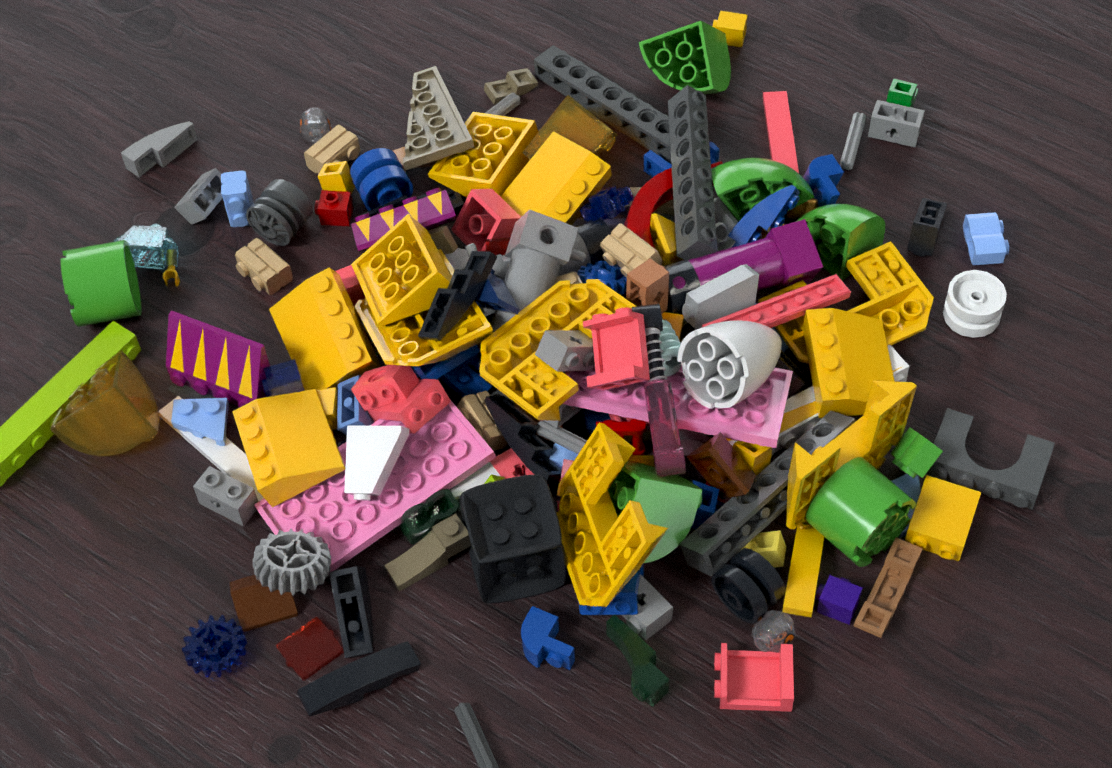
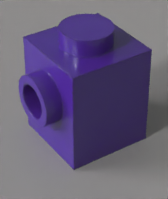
M829 575L825 585L820 583L815 595V600L819 601L817 612L850 625L860 602L862 587L852 584L845 578H836Z

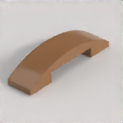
M897 537L895 538L871 593L856 618L854 627L880 638L883 636L906 590L923 548Z

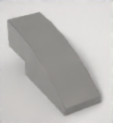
M188 121L161 129L129 146L121 152L126 169L140 178L155 164L164 168L197 141L193 123Z

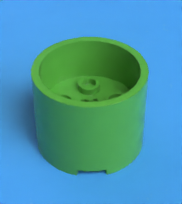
M126 240L62 251L63 256L66 257L61 258L65 294L68 295L70 305L74 306V309H71V315L78 327L141 315L142 304L139 282L132 253Z
M857 457L841 466L819 489L809 505L806 521L858 567H864L871 563L872 559L870 557L873 554H878L882 550L885 552L893 544L895 538L901 535L911 520L907 514L910 508L913 510L916 507V502L863 457Z

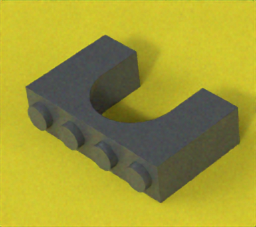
M947 408L934 445L943 452L926 475L979 491L990 498H998L1013 503L1020 508L1033 510L1055 443L1028 434L1020 458L1013 466L1003 470L986 469L976 464L969 457L965 448L974 416Z

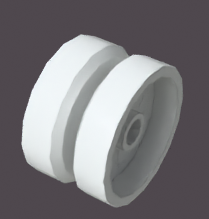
M979 270L964 271L956 275L949 284L943 310L945 323L962 336L975 338L992 333L1000 323L1007 293L1003 283L994 275Z

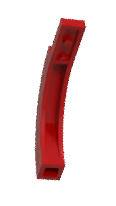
M722 161L711 164V169L723 164ZM672 168L655 175L644 184L634 197L624 226L653 248L655 246L650 233L651 214H654L659 207L673 199Z

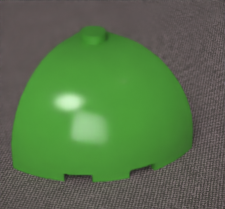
M698 21L639 42L642 56L649 69H652L658 79L670 87L681 91L688 85L695 90L701 91L703 94H714L725 91L728 88L731 77V65L726 35L711 25Z
M742 158L725 162L711 169L712 181L718 197L738 221L763 199L790 185L795 186L800 191L798 195L800 198L795 207L814 198L809 184L798 172L774 160Z
M850 204L825 205L806 213L797 220H806L823 268L832 275L837 274L842 281L851 275L846 267L847 260L883 244L885 233L884 219L859 206Z
M630 460L626 462L608 489L618 517L631 500L641 504L649 524L668 528L644 563L658 560L679 546L690 531L697 509L702 503V489L692 482L668 471Z

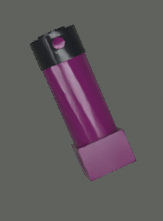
M806 220L772 228L764 239L663 266L669 271L668 306L665 312L683 315L682 307L686 300V293L744 264H747L759 274L757 291L774 287L777 292L802 280L806 284L810 283L823 268Z

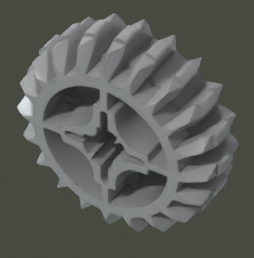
M279 529L277 535L269 533L267 539H261L259 546L255 547L252 562L256 580H260L262 587L268 586L270 592L279 590L281 595L285 592H291L294 596L295 592L301 591L305 594L308 588L316 590L318 584H324V580L329 576L331 555L328 544L323 542L322 537H315L313 532L305 534L303 529L299 532H294L292 529L289 532H283Z

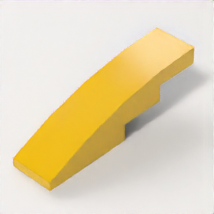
M811 525L807 529H801L797 526L782 611L783 613L810 618L812 617L824 536Z

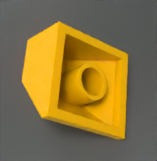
M657 213L651 214L650 233L655 249L663 260L662 266L683 261L684 259L677 256L675 222Z

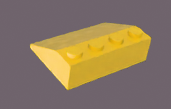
M472 112L465 125L473 139L474 148L437 161L429 171L428 176L465 197H468L471 189H493L501 196L526 166L541 144L535 120Z
M553 131L500 197L521 217L530 209L573 225L612 176L611 166L591 151Z
M407 214L351 264L376 322L381 327L430 309L438 288L447 289L452 278L428 230L410 214Z
M330 267L306 279L269 309L305 390L337 388L338 383L357 375L362 376L364 372L381 366L340 275Z
M835 308L806 310L802 328L818 418H823L830 411L846 416L864 415L872 381L895 382L882 320Z
M316 389L255 399L232 411L257 490L272 508L345 470L344 462Z

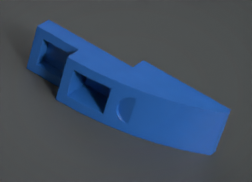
M790 185L769 195L756 204L729 233L728 237L735 241L732 248L760 240L763 230L769 233L772 228L782 226L787 211L789 209L792 210L798 203L800 191L795 186Z

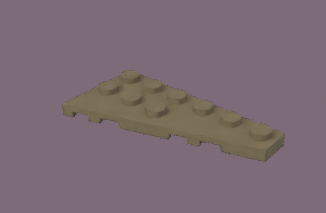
M434 66L414 73L412 84L413 97L410 100L411 111L409 112L406 133V154L403 158L405 171L474 148L473 139L437 67Z

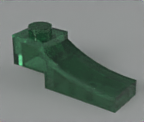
M613 615L606 621L607 636L620 649L631 668L632 693L639 701H646L653 707L669 692V678L656 667V651L621 619Z

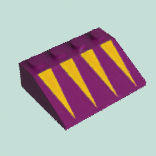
M436 188L426 192L427 197L417 200V197L414 196L403 200V205L394 208L393 205L380 208V214L370 217L369 213L356 217V222L352 223L351 226L358 251L361 253L367 251L407 214H410L427 230L456 220V214L447 191H441L440 188Z
M171 310L168 316L166 368L174 384L192 388L201 395L207 394L215 398H227L228 403L238 407H242L255 399L270 397L276 394V385L263 344Z

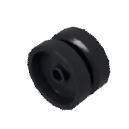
M748 548L741 549L730 559L729 564L723 565L711 578L714 591L723 604L735 616L751 624L762 618L767 613L768 607L776 605L786 593L784 582L775 568L759 553Z

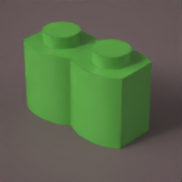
M909 427L890 454L895 457L892 462L909 476L915 478L918 474L923 478L943 451Z

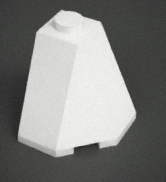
M347 426L344 493L354 495V500L369 501L371 496H380L409 436V429L403 426Z

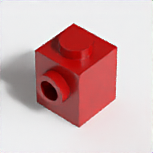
M321 190L320 199L315 201V214L319 215L320 224L350 227L354 209L351 192Z

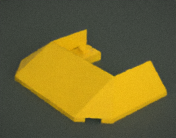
M891 241L847 260V269L870 298V301L852 308L848 312L881 319L887 346L896 344L926 330L934 297ZM804 280L758 299V303L806 286ZM805 315L775 326L797 360L809 364L802 328Z
M439 249L438 251L452 277L455 270L442 250ZM366 297L364 300H358L354 306L385 365L423 366L444 361L481 343L493 333L490 323L475 300L459 322L440 341L420 339L418 337L424 323L419 313L381 327L377 324Z
M587 279L586 283L571 284L570 280L558 281L521 310L518 315L512 317L481 342L480 376L537 420L560 421L559 406L579 391L577 382L562 371L557 372L535 355L545 330H580L592 339V331L583 328V321L591 320L592 316L596 314L611 315L615 314L616 309L636 306L598 279Z
M872 381L864 415L824 447L820 446L815 449L812 455L795 442L788 473L786 526L788 528L795 529L798 526L801 529H807L810 526L806 521V513L810 503L832 474L848 461L857 457H863L877 470L886 460L884 457L889 452L891 446H896L903 436L917 385L913 382Z
M600 422L558 485L557 496H561L557 516L561 529L562 545L566 555V566L579 604L583 606L607 607L637 573L668 528L649 524L641 504L631 500L619 517L617 516L608 489L635 451V448L604 423Z

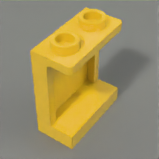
M926 475L905 541L921 547L923 550L938 554L944 559L959 561L981 492Z

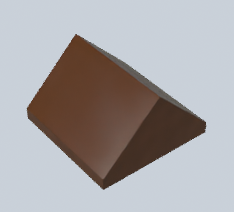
M721 432L687 456L709 485L720 489L718 495L721 499L745 495L750 490L756 474Z
M255 574L230 582V593L242 632L298 616L291 592H285L283 595L280 594L279 590L270 592L268 586L262 587L260 580H256Z

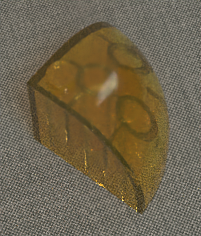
M567 95L522 153L531 159L554 131L598 156L604 150L608 151L614 145L618 134L571 96Z
M121 350L95 370L96 374L91 378L87 386L81 383L68 399L71 402L67 405L66 410L62 408L58 411L50 429L63 443L79 452L95 456H111L129 451L142 442L151 441L158 433L159 412L155 398L145 379L133 362Z

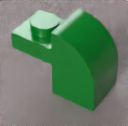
M893 79L886 102L913 107L918 94L917 84Z

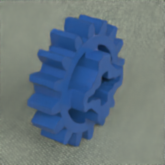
M597 261L595 265L587 263L586 266H580V270H578V276L582 283H586L587 279H598L620 295H625L627 290V278L621 273V267L617 264L611 266L606 261Z

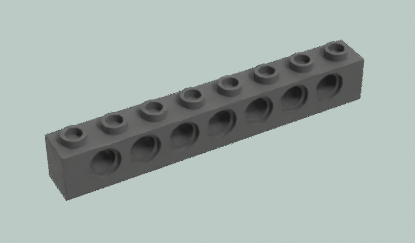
M554 45L534 59L535 77L671 163L668 115L661 113L653 108L652 105L645 103L633 93H629L617 83L605 78L599 72L594 71L582 61H578L566 51Z
M687 85L668 100L676 251L678 257L684 260H691L715 253L717 251L706 95Z
M830 411L803 434L796 443L812 455L815 449L827 445L856 422V420L852 417ZM795 442L755 477L750 490L745 495L732 497L679 544L688 566L712 576L787 508L788 473Z

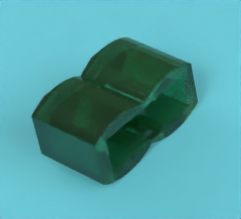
M449 489L439 490L432 494L425 503L414 505L406 510L401 517L400 529L411 545L417 544L432 530V526L454 514L458 516L460 504Z

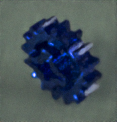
M616 186L602 189L588 198L589 202L581 207L580 212L584 221L587 222L598 218L602 220L612 219L618 216L620 212L626 210L625 206L634 200V196L630 187L627 186L618 189Z
M210 615L207 623L199 619V627L197 629L194 627L189 628L191 636L183 638L186 646L182 648L188 666H192L196 674L203 670L207 678L211 675V672H215L217 677H221V670L226 669L227 672H232L231 665L233 663L240 666L241 661L238 656L246 655L247 652L244 646L247 645V640L242 627L237 626L233 618L227 622L225 616L221 615L218 621H215L213 616Z

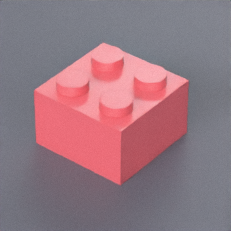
M471 189L451 230L466 246L474 243L478 251L492 252L494 255H504L515 222L521 216L493 189Z

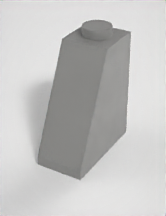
M747 264L740 265L686 293V300L682 307L684 319L695 329L702 328L703 324L755 305L759 274Z

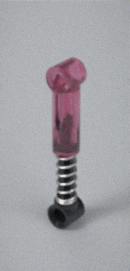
M660 304L632 307L633 312L644 314L650 380L644 385V394L652 437L656 475L662 477L685 474V458L680 442L672 384L664 376L666 368L663 367V362L665 360L661 357L663 350L660 349L662 342L659 340L660 332L663 331Z

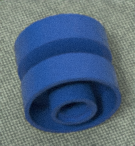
M377 148L367 151L359 156L351 166L350 178L368 211L383 206L404 195L411 198L413 194L412 182L403 169L397 155L390 149Z

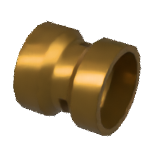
M810 199L789 210L787 218H800L816 209L818 200Z

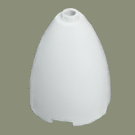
M742 320L714 323L694 330L683 339L678 351V362H681L685 377L683 384L689 394L701 405L710 409L715 407L730 408L750 396L768 379L780 357L781 338L775 330L766 325Z

